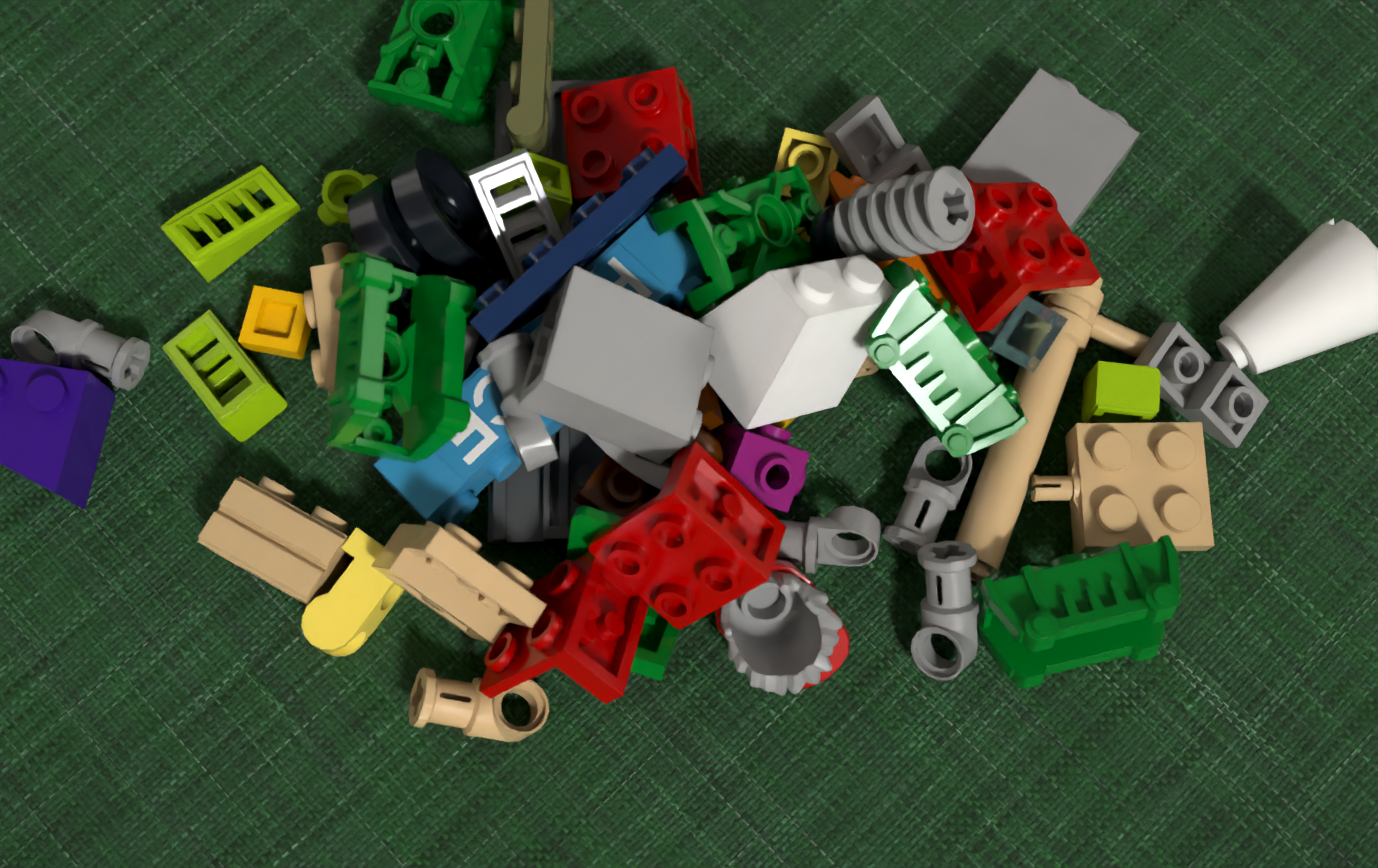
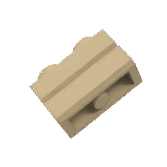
M241 476L235 478L220 501L219 509L213 512L200 532L197 542L306 605L316 597L329 593L352 560L341 548L349 538L344 534L349 524L320 506H316L311 515L291 505L296 495L270 478L263 476L258 485Z

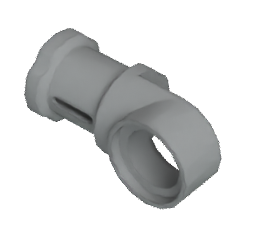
M47 310L36 311L18 325L11 334L12 347L23 362L57 367L63 366L83 371L90 370L110 378L114 386L127 391L134 388L142 379L150 360V344L136 337L128 340L105 331L102 324L93 320L85 319L82 322H78ZM34 331L42 334L51 343L55 352L42 344Z
M522 332L506 335L490 343L477 355V361L481 369L491 372L503 396L504 401L500 405L505 417L503 418V423L516 453L528 473L558 459V456L540 415L518 406L532 355L531 349L534 346L530 334Z
M933 436L925 441L918 450L903 485V490L907 493L894 524L886 526L882 537L895 547L918 556L917 552L921 547L935 542L947 511L956 509L970 476L973 463L971 454L956 457L960 465L957 477L950 481H939L931 477L925 466L927 455L935 450H947L937 436ZM921 508H924L926 513L920 527L916 528L915 522Z
M842 506L833 509L826 515V518L811 516L807 522L780 520L787 528L776 559L788 561L795 566H802L805 573H815L818 564L855 567L869 564L877 557L881 525L874 513L865 508ZM851 532L860 534L866 539L848 540L839 537L837 534Z
M960 541L929 543L921 547L917 552L918 563L925 569L926 597L920 602L921 629L912 639L911 652L918 668L927 676L936 680H951L957 677L973 661L977 654L979 602L972 595L971 567L977 562V551L970 544ZM932 634H942L952 640L958 652L957 661L943 659L935 652L931 643Z

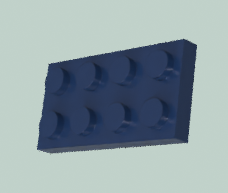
M671 143L657 155L650 147L645 149L620 173L623 177L618 183L620 188L607 199L599 191L572 215L571 218L574 220V223L571 226L574 229L558 243L550 235L528 253L522 260L526 265L524 267L526 272L511 286H508L501 279L485 291L473 304L479 314L470 323L489 344L511 334L508 332L510 329L547 301L549 293L574 265L584 269L651 209L652 204L660 201L679 184L688 162Z

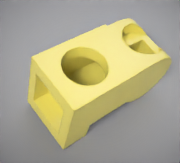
M357 527L341 547L353 561L329 593L313 599L307 605L302 615L301 627L305 638L313 646L332 656L345 657L355 653L363 646L405 591L371 567L384 546Z

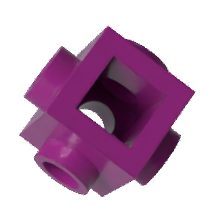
M724 420L723 424L716 427L713 434L720 442L723 450L721 466L763 505L788 513L793 497L799 493L806 477L805 466L810 453L788 443L792 432L771 423L745 430L742 425Z

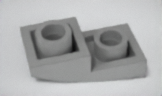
M1162 322L1133 363V365L1159 369L1161 373L1160 398L1188 421L1202 422L1203 431L1228 448L1239 447L1269 402L1233 361L1216 362L1179 322Z

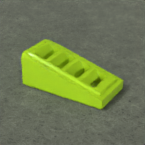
M261 165L182 210L160 226V228L209 283L299 212L301 208L267 169ZM260 189L275 204L267 210H264L252 197ZM241 204L254 216L245 223L234 212V209ZM223 218L233 228V230L224 235L215 226ZM206 233L213 242L202 247L196 239Z
M210 309L162 346V349L220 425L240 442L248 440L287 407L286 400ZM215 338L218 339L219 342L191 363L189 360ZM230 356L232 357L229 361H227L209 377L204 379V377L207 374H209L212 370H214L217 366L223 363ZM244 375L247 376L237 385H235L232 389H230L227 393H225L222 397L218 396L231 385H233L236 381H238L241 377H243Z

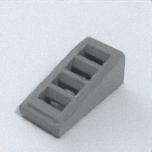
M525 147L467 171L513 283L526 272L524 268L526 265L522 260L540 242L550 235L558 243L563 239L547 196ZM523 176L526 185L492 198L489 190ZM530 201L534 204L533 208L505 220H502L500 214ZM542 225L544 231L512 244L510 238Z

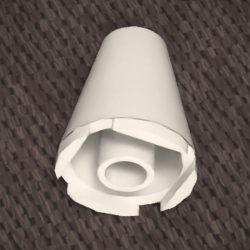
M1333 218L1321 224L1219 325L1222 338L1216 341V345L1224 360L1233 361L1239 369L1244 368L1250 374L1257 375L1377 333L1378 248L1362 231L1349 221L1342 219L1334 224Z

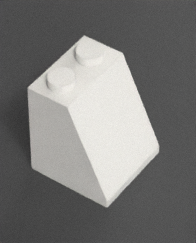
M864 254L767 272L697 320L715 328L709 353L714 356L715 364L708 383L745 430L838 406L868 356L864 348V340L869 335L867 330L895 289L884 278L882 270L875 263L868 260Z

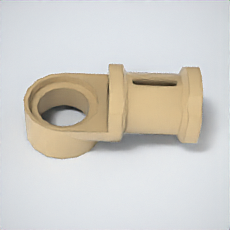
M421 668L411 691L408 718L412 727L423 728L428 722L461 728L465 736L518 742L532 735L544 725L549 713L548 698L544 690L535 681L528 680L489 699L479 691L483 678L477 677L471 683L436 677L434 669ZM516 693L527 700L531 710V717L526 726L517 727L510 724L504 718L501 712V702L505 694Z

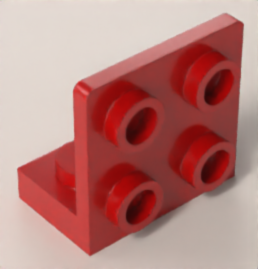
M675 67L567 90L562 93L561 100L571 196L577 203H585L599 191L606 198H609L620 188L618 183L623 178L620 173L633 159L649 147L657 155L670 143L688 162L679 184L671 190L678 203L681 204L704 196L692 99Z
M1037 182L970 183L975 199V218L970 234L965 242L954 250L936 251L935 253L927 254L974 332L991 331L1030 291L1092 286L1101 277L1090 259V251L1087 245L1072 233L1058 212V205L1054 196Z
M694 441L677 453L659 495L594 536L588 550L674 628L683 629L767 582L787 527L706 450Z
M588 552L573 561L565 560L561 562L551 573L533 582L528 592L547 606L532 628L508 622L495 643L491 644L484 658V664L487 668L479 687V691L489 699L554 667L559 668L604 704L624 695L649 604L593 554Z

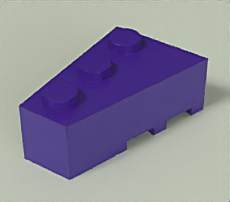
M0 358V465L85 510L116 393L89 371Z

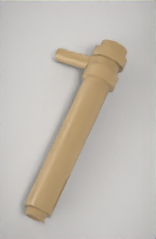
M1101 277L1092 286L1041 290L1039 294L1043 304L1042 307H1037L1033 310L1027 327V335L1030 339L1012 385L1019 394L1017 399L1021 403L1020 405L1026 414L1028 423L1012 436L990 445L955 541L968 543L977 551V562L971 567V580L982 582L983 579L989 578L990 574H996L999 571L1076 355L1085 351L1089 338H1092L1137 358L1151 339L1098 314L1104 297L1100 290L1103 281Z

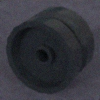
M426 147L421 148L392 168L391 179L380 177L349 198L347 215L352 233L361 251L387 258V261H390L394 268L414 273L416 276L445 275L455 279L472 281L495 266L502 259L472 184L451 161L436 150ZM402 287L400 298L411 304L412 289Z

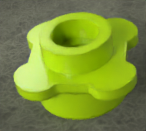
M348 169L330 172L325 177L322 187L324 203L317 210L320 220L327 226H334L338 222L350 224L347 215L348 204L345 203V199L348 196L355 195L378 178L372 174L363 176L357 171Z

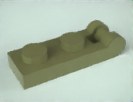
M525 0V8H515L514 39L516 44H522V61H512L510 74L512 97H519V104L510 109L506 117V123L513 148L522 149L525 147L528 152L545 157L549 148L555 11L553 0Z

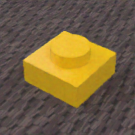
M254 285L238 339L240 345L246 350L303 360L312 330L305 312L304 294Z

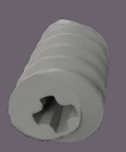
M942 166L934 171H920L915 175H902L897 179H885L878 183L863 184L854 191L852 196L844 197L836 204L833 217L835 236L841 250L847 257L864 254L873 263L914 257L920 254H931L936 251L954 250L965 242L972 230L975 218V199L969 181L963 172L954 166Z

